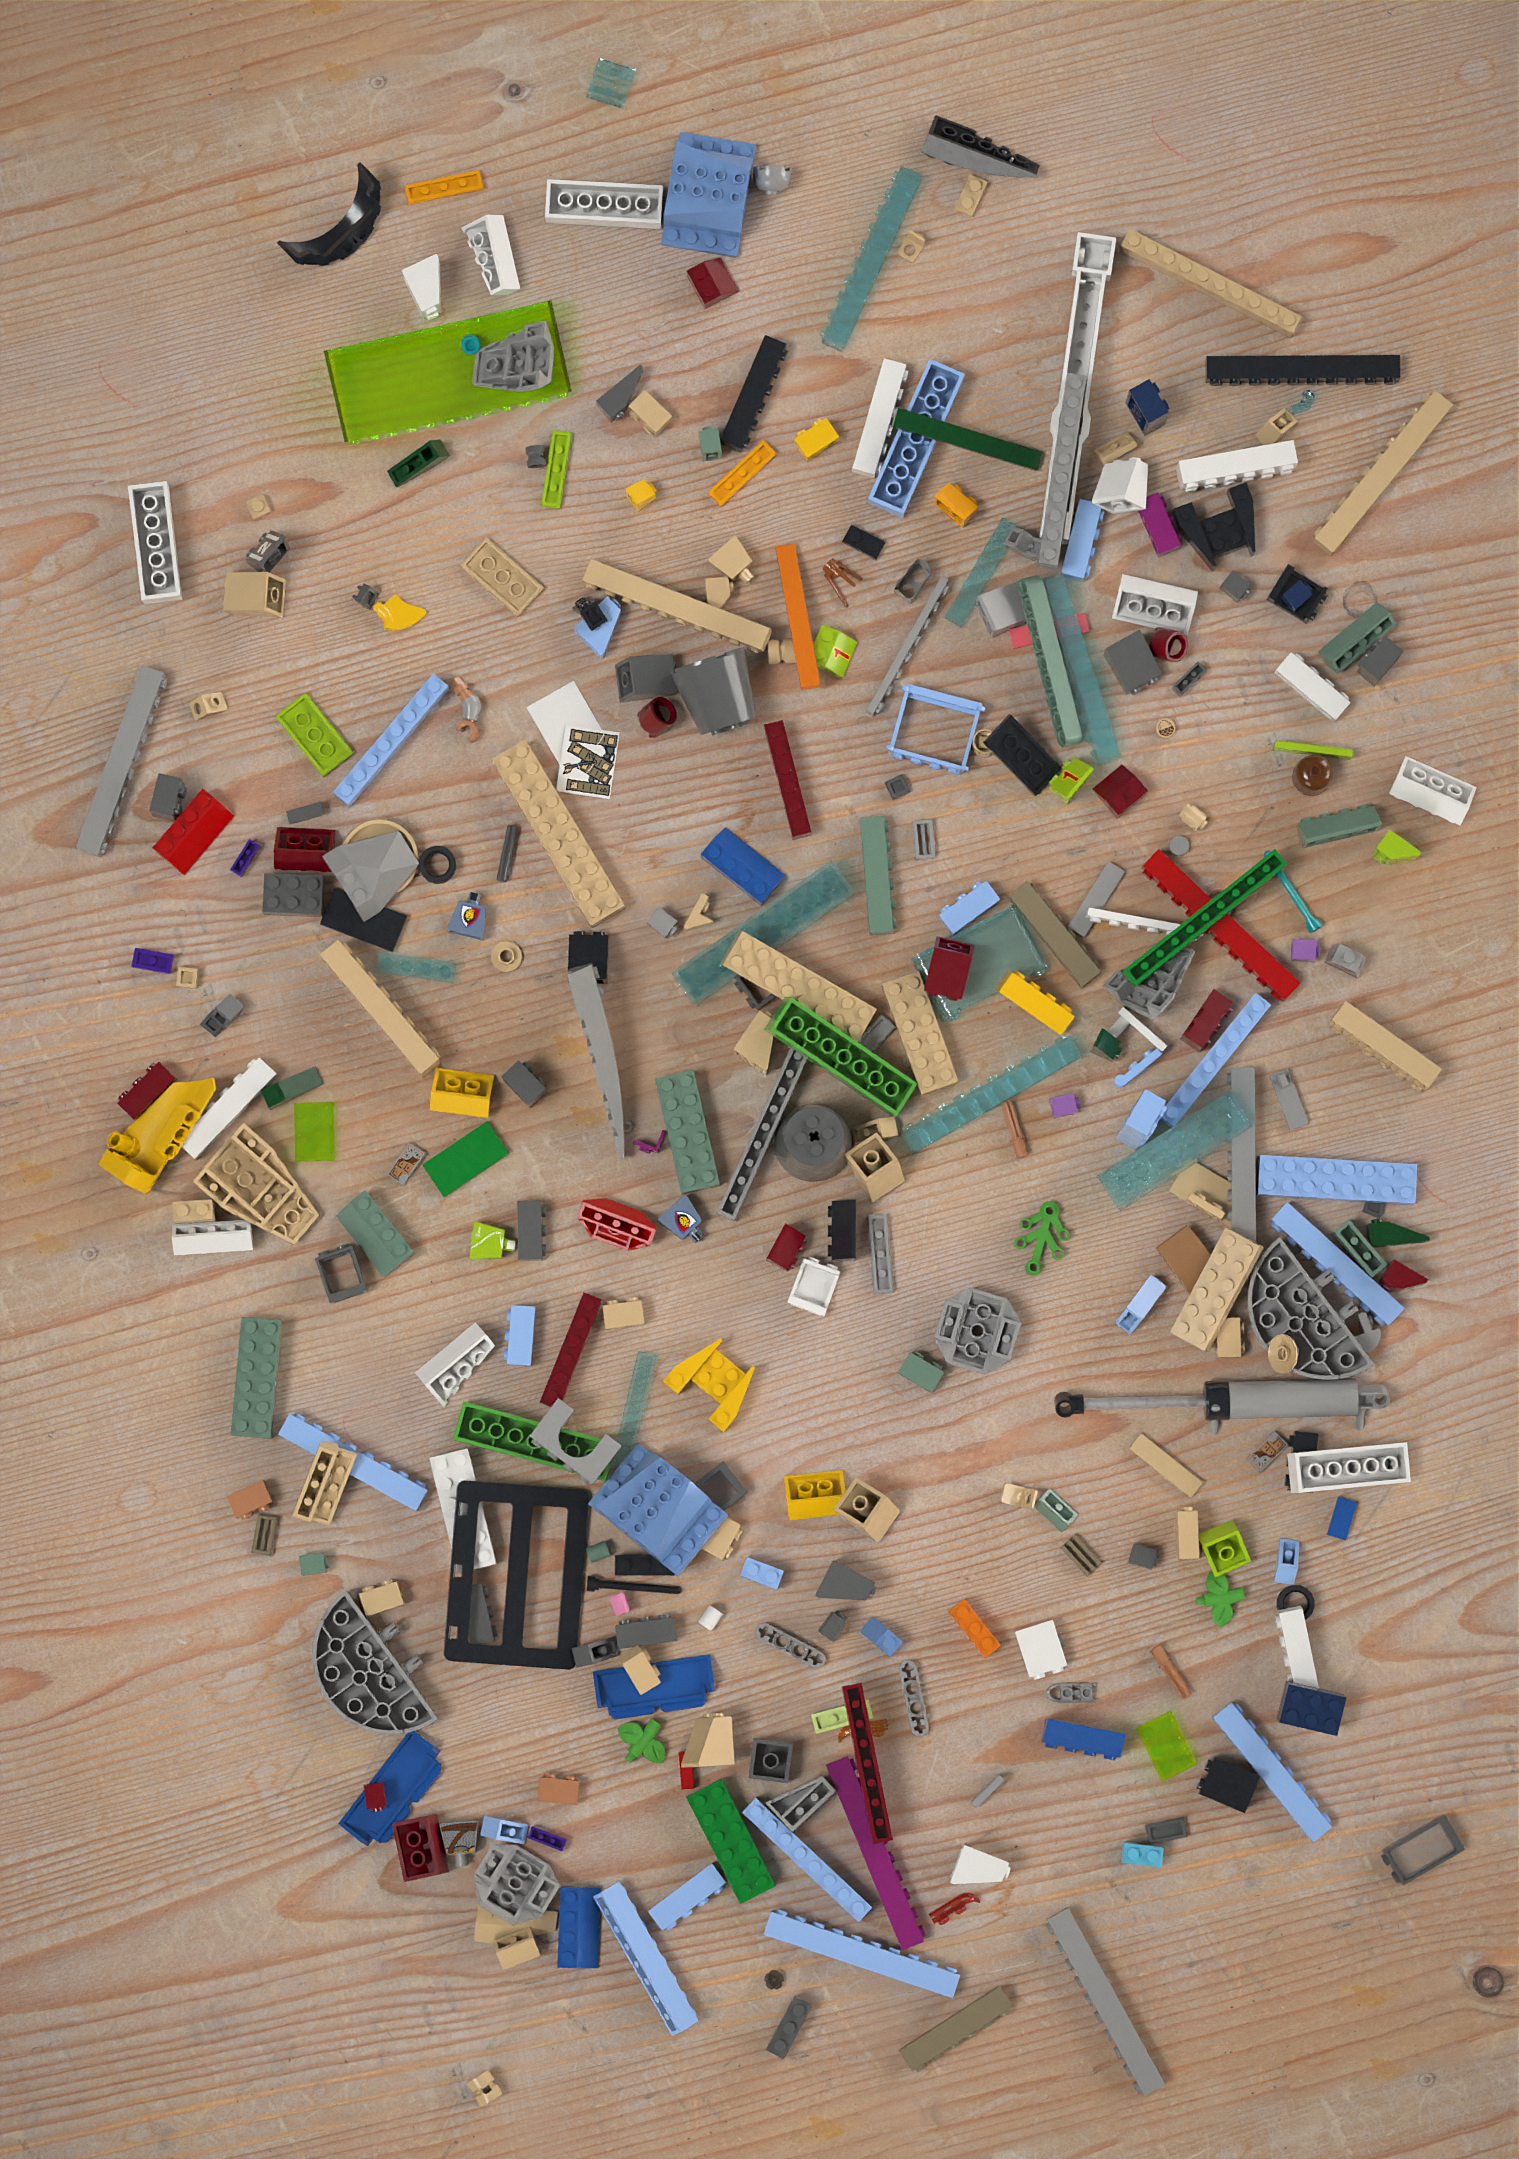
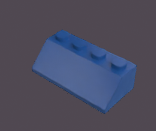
M726 827L701 853V858L760 906L764 904L786 877V875Z
M1045 1719L1041 1742L1046 1743L1045 1747L1057 1749V1745L1065 1747L1064 1751L1076 1753L1077 1749L1084 1750V1755L1096 1757V1753L1104 1754V1759L1115 1760L1116 1757H1121L1126 1734Z
M561 1886L557 1968H598L600 1908L593 1896L600 1893L601 1888Z

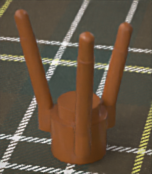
M832 558L823 567V570L826 572L824 577L829 580L841 602L847 608L848 604L832 577L836 579L841 576L853 587L856 584L843 573V570L859 581H862V577L845 567L840 561L837 562Z

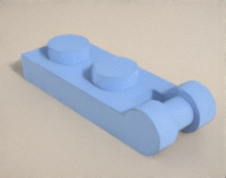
M1158 1048L1154 1051L1149 1049L1142 1055L1144 1059L1141 1062H1133L1127 1068L1129 1071L1125 1075L1120 1074L1116 1076L1114 1085L1117 1088L1124 1087L1162 1055Z

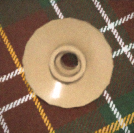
M1276 1335L1269 1344V1362L1276 1372L1281 1374L1289 1373L1297 1363L1298 1352L1296 1344L1288 1335Z

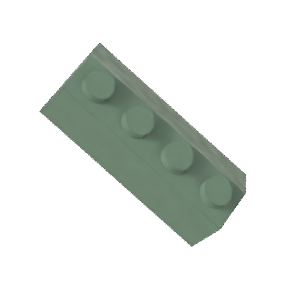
M1369 804L1357 806V810L1353 811L1347 808L1339 810V814L1335 815L1325 813L1319 815L1320 818L1312 820V817L1301 819V823L1297 824L1301 847H1311L1378 831L1382 824L1375 806L1369 807Z
M366 1190L336 1215L384 1278L415 1254Z

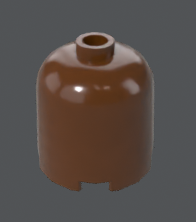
M1314 754L1301 759L1292 773L1293 785L1303 795L1307 796L1321 794L1327 789L1332 778V768L1327 759Z

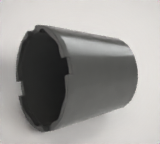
M744 647L670 671V675L700 735L710 732L712 736L746 725L747 720L756 717Z
M806 1104L791 1110L784 1116L777 1127L774 1146L778 1161L790 1175L799 1180L817 1182L834 1177L846 1166L848 1161L845 1153L852 1149L853 1140L849 1125L837 1111L821 1104ZM817 1133L819 1140L811 1142L809 1135Z

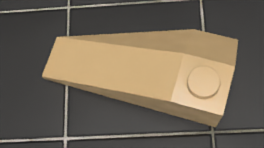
M478 1904L474 1941L493 1944V1940L527 1927L531 1928L533 1936L555 1932L558 1912L545 1910L541 1918L513 1926Z

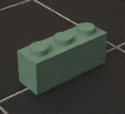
M1350 1220L1346 1221L1332 1233L1358 1266L1371 1278L1387 1266L1385 1261Z

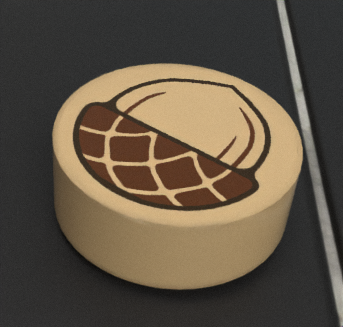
M1167 718L1159 720L1155 728L1157 735L1163 739L1170 738L1175 732L1174 722Z

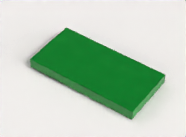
M486 1121L422 1164V1166L443 1197H446L509 1153Z

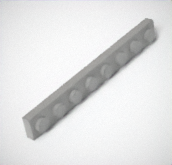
M941 576L866 710L868 715L873 717L875 712L879 714L884 705L881 701L884 696L888 697L893 689V686H891L893 680L899 679L903 671L900 669L903 662L907 664L912 655L910 652L912 646L916 647L921 639L919 635L921 630H926L931 621L929 619L931 612L936 613L940 605L938 602L940 596H945L950 586L947 585L949 579Z

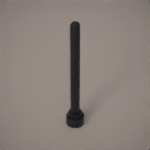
M588 1576L587 1591L595 1592L599 1588L680 1594L682 1592L679 1586L601 1581L596 1576Z

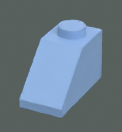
M1280 1538L1274 1582L1294 1585L1298 1570L1300 1541Z
M484 1816L480 1835L497 1840L525 1844L529 1825Z

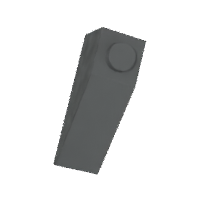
M641 364L596 400V405L610 422L614 420L619 421L625 415L624 412L627 410L643 374Z

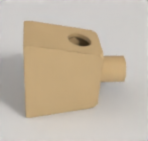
M736 536L732 537L708 559V564L724 577L728 576L731 582H734L739 577L745 584H748L754 578L753 574L748 570L752 565V560Z

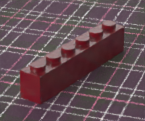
M783 720L764 724V731L792 840L811 836L812 832Z
M583 1292L541 1397V1404L552 1407L558 1398L563 1401L601 1306L602 1299Z

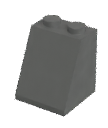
M1140 630L1105 649L1103 656L1126 695L1130 693L1135 695L1143 690L1142 686L1146 684L1151 686L1159 681L1158 677L1161 676V671Z
M673 654L630 656L615 664L620 703L654 699L656 697H669L677 693L678 689L670 675V671L676 669Z
M833 1560L815 1597L866 1601L868 1597H873L877 1587L874 1586V1581Z

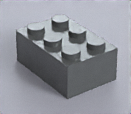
M264 873L263 914L323 917L325 881L323 875Z

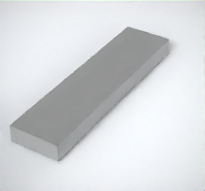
M1108 861L1067 928H1070L1073 932L1084 938L1094 923L1089 921L1090 918H1085L1086 910L1088 908L1102 910L1125 871Z
M887 1214L867 1216L874 1294L894 1293Z

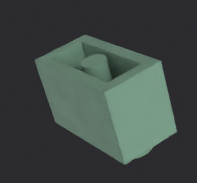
M713 426L702 428V431H699L702 461L722 459L718 428Z
M916 1351L914 1354L910 1352L898 1374L932 1393L944 1373L941 1370L942 1366L933 1361L931 1364L924 1360L925 1356Z

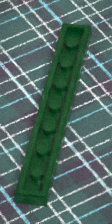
M896 408L892 423L893 428L1038 471L1042 455L1041 451L905 409Z

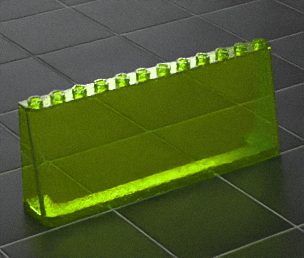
M551 300L324 351L344 442H349V445L361 443L360 439L368 438V441L380 439L379 435L387 433V437L399 435L398 431L403 429L406 430V433L417 431V426L424 425L425 428L434 427L436 422L443 421L444 424L455 422V418L461 416L463 420L474 418V414L479 412L484 416L492 414L493 409L500 408V411L512 409L511 405L519 404V407L531 405L530 401L537 399L538 403L550 401L549 397L557 395V399L568 397V393L572 392ZM540 321L547 322L555 348L550 383L540 389L526 392L472 385L476 353L468 355L463 352L461 340L465 335L473 334L477 336L480 340L481 349L495 341L501 342L508 338L507 335L512 332L516 334L524 330L523 327L528 324Z

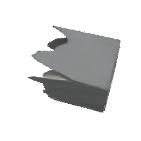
M923 559L915 560L904 577L897 581L894 592L910 604L932 576L929 564ZM921 569L925 572L926 577L923 582L918 583L912 579V573L915 570ZM905 584L911 585L914 589L913 595L909 598H906L900 592L901 587Z

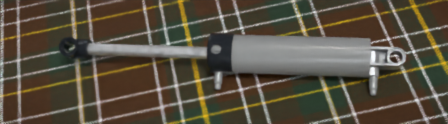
M1356 1378L1337 1380L1205 1381L1203 1395L1084 1398L1083 1394L1071 1395L1068 1392H1060L1054 1399L1056 1413L1064 1418L1070 1417L1073 1414H1084V1410L1203 1407L1205 1420L1210 1421L1212 1434L1217 1433L1218 1420L1356 1416V1429L1362 1430L1365 1409H1382L1390 1403L1389 1394L1385 1386L1380 1384L1357 1385ZM1378 1395H1384L1380 1399L1376 1398ZM1062 1403H1068V1404H1069V1405H1067V1406H1065V1407L1060 1406Z

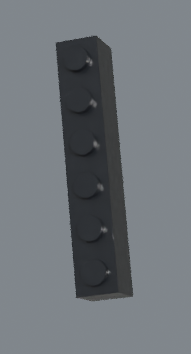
M767 335L764 336L720 438L721 445L742 453L743 448L747 449L751 440L748 436L751 431H755L758 420H756L758 413L762 414L766 403L763 401L766 395L770 396L772 392L773 378L777 379L781 368L778 366L781 360L785 361L787 357L786 343Z

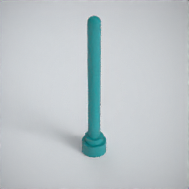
M1265 851L1264 857L1267 856L1270 853V851ZM1283 870L1276 874L1305 918L1308 932L1310 934L1315 932L1323 924L1319 919L1311 915Z

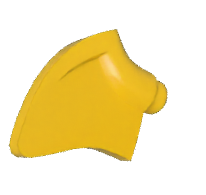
M396 594L385 604L376 602L373 606V610L383 620V629L386 631L407 629L418 623L426 615L425 609L405 603Z

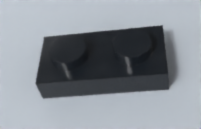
M852 524L842 540V543L874 560H877L885 545L884 541Z

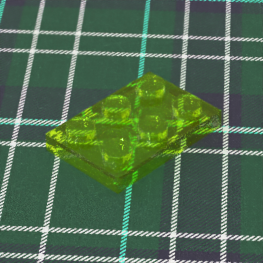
M334 1102L294 1103L295 1162L335 1161Z
M1171 1711L1135 1728L1161 1782L1197 1765Z

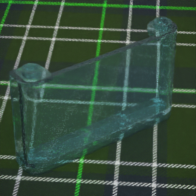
M1015 905L1009 906L948 938L975 945L962 1000L958 999L957 1001L949 1000L946 996L930 995L942 1020L952 1022L960 1017L958 1014L962 1010L999 992L996 990V987L1008 970L1013 973L1017 970L1025 978L1032 975L1038 977L1046 972L1045 969L1048 966ZM934 946L911 958L916 971L920 973L924 986Z

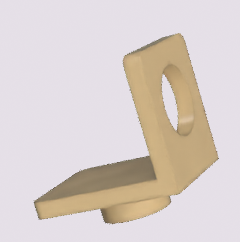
M909 229L907 237L897 251V254L910 263H914L925 246L923 235ZM908 245H912L915 248V253L912 256H908L904 252V248Z
M222 692L200 695L190 702L195 720H199L210 713L227 710ZM197 703L201 707L200 714L196 710Z
M1004 1483L1000 1502L1021 1508L1034 1509L1037 1490ZM1031 1493V1501H1030V1503L1028 1504V1503H1027V1498H1028L1029 1494Z

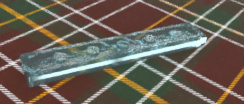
M1004 518L1001 519L945 615V619L962 627L976 603L977 596L981 595L1008 548L1003 544L1012 527L1019 528L1018 526Z
M638 1351L616 1441L622 1447L612 1459L611 1466L618 1468L636 1446L657 1355Z

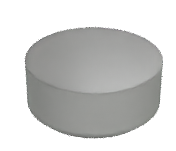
M1176 836L1169 843V850L1175 856H1182L1189 849V843L1183 836Z

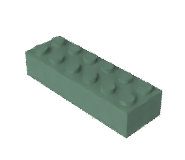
M694 1070L655 1078L681 1194L720 1186Z
M241 1318L231 1425L232 1436L272 1439L283 1324L281 1320Z

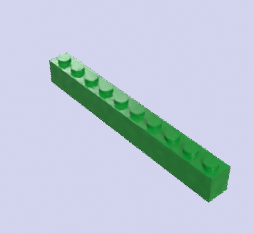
M1274 849L1124 969L1122 975L1133 988L1137 987L1283 870L1287 865L1286 861Z

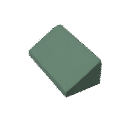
M1050 1488L1034 1505L1061 1532L1078 1516Z

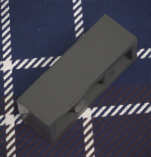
M1197 662L1172 687V690L1181 697L1207 669Z
M322 802L286 811L290 825L325 815Z

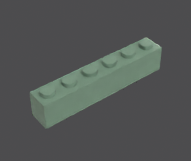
M884 816L860 817L869 936L893 934V929H897L896 917H892L895 901L894 898H890V890H893V878L889 879L888 871H892L891 859H887V852L890 851V841L886 840L885 832H889L888 821H884Z

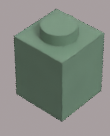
M324 1553L299 1556L302 1576L326 1573V1569L329 1568L328 1556H324Z

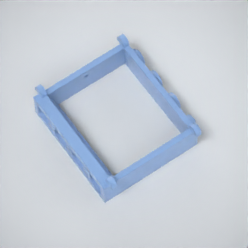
M911 684L902 686L901 690H904L905 693L890 746L886 745L885 748L889 750L888 754H892L891 757L903 760V758L911 759L910 762L917 765H922V763L930 764L929 767L932 769H948V772L954 775L964 774V771L969 770L966 763L980 711H985V707H982V703ZM907 698L975 715L962 766L894 748Z

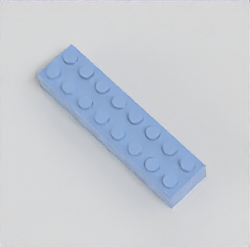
M929 359L907 410L946 422L964 381L965 374ZM898 429L869 495L868 504L904 518L937 441Z
M1145 1089L1115 1139L1134 1150L1138 1146L1142 1148L1167 1109L1164 1106L1166 1100Z
M1260 1155L1258 1157L1256 1196L1414 1205L1416 1201L1417 1164Z

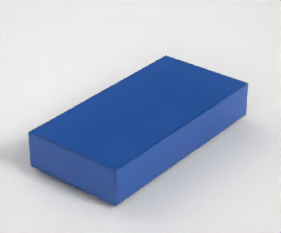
M1341 1497L1337 1498L1326 1535L1346 1541L1357 1502Z

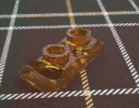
M887 1719L869 1721L870 1726H872L871 1732L875 1737L883 1736L885 1730H888ZM849 1725L844 1726L838 1734L839 1743L845 1737L851 1735Z

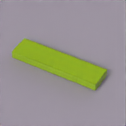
M552 430L541 507L560 509L572 436L571 432Z
M1279 740L1275 741L1273 751L1304 755L1314 754L1337 759L1351 760L1353 756L1352 749Z

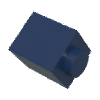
M1299 580L1282 595L1281 599L1294 613L1312 597V589L1306 582L1303 583Z

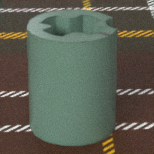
M605 1541L585 1548L591 1564L611 1556Z

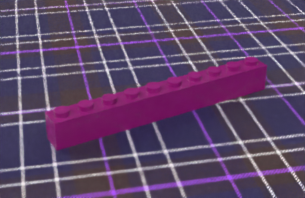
M846 1756L827 1764L826 1767L902 1951L924 1942L923 1937L926 1934L922 1925L918 1926L915 1919L918 1918L914 1906L911 1908L907 1900L911 1898L907 1888L902 1889L900 1881H903L899 1869H894L892 1864L896 1862L891 1851L887 1852L885 1844L888 1842L872 1844L860 1779L856 1777L854 1770H857L854 1759L849 1760V1757Z

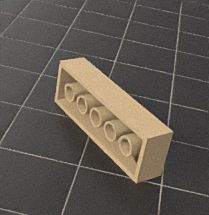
M919 971L883 983L881 987L915 1082L918 1083L917 1087L920 1096L958 1084V1078L927 992L924 991V984Z
M1347 1001L1341 1005L1328 1024L1331 1026V1031L1337 1035L1343 1034L1347 1037L1346 1041L1355 1047L1356 1045L1360 1046L1365 1055L1370 1058L1373 1056L1379 1060L1378 1063L1382 1067L1394 1070L1395 1076L1403 1081L1406 1079L1411 1082L1410 1086L1418 1092L1421 1090L1425 1092L1442 1070L1438 1065Z
M1225 1228L1170 1333L1203 1351H1209L1264 1247L1229 1228Z

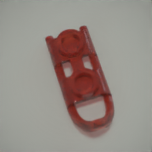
M962 1893L928 1915L930 1918L934 1916L932 1919L934 1924L938 1922L939 1925H943L949 1921L948 1916L953 1912L961 1914L966 1910V1904L971 1902L980 1903V1899L972 1893Z

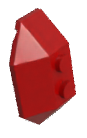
M607 1198L583 1200L577 1219L581 1221L592 1238L626 1251L650 1246L657 1229L642 1211Z

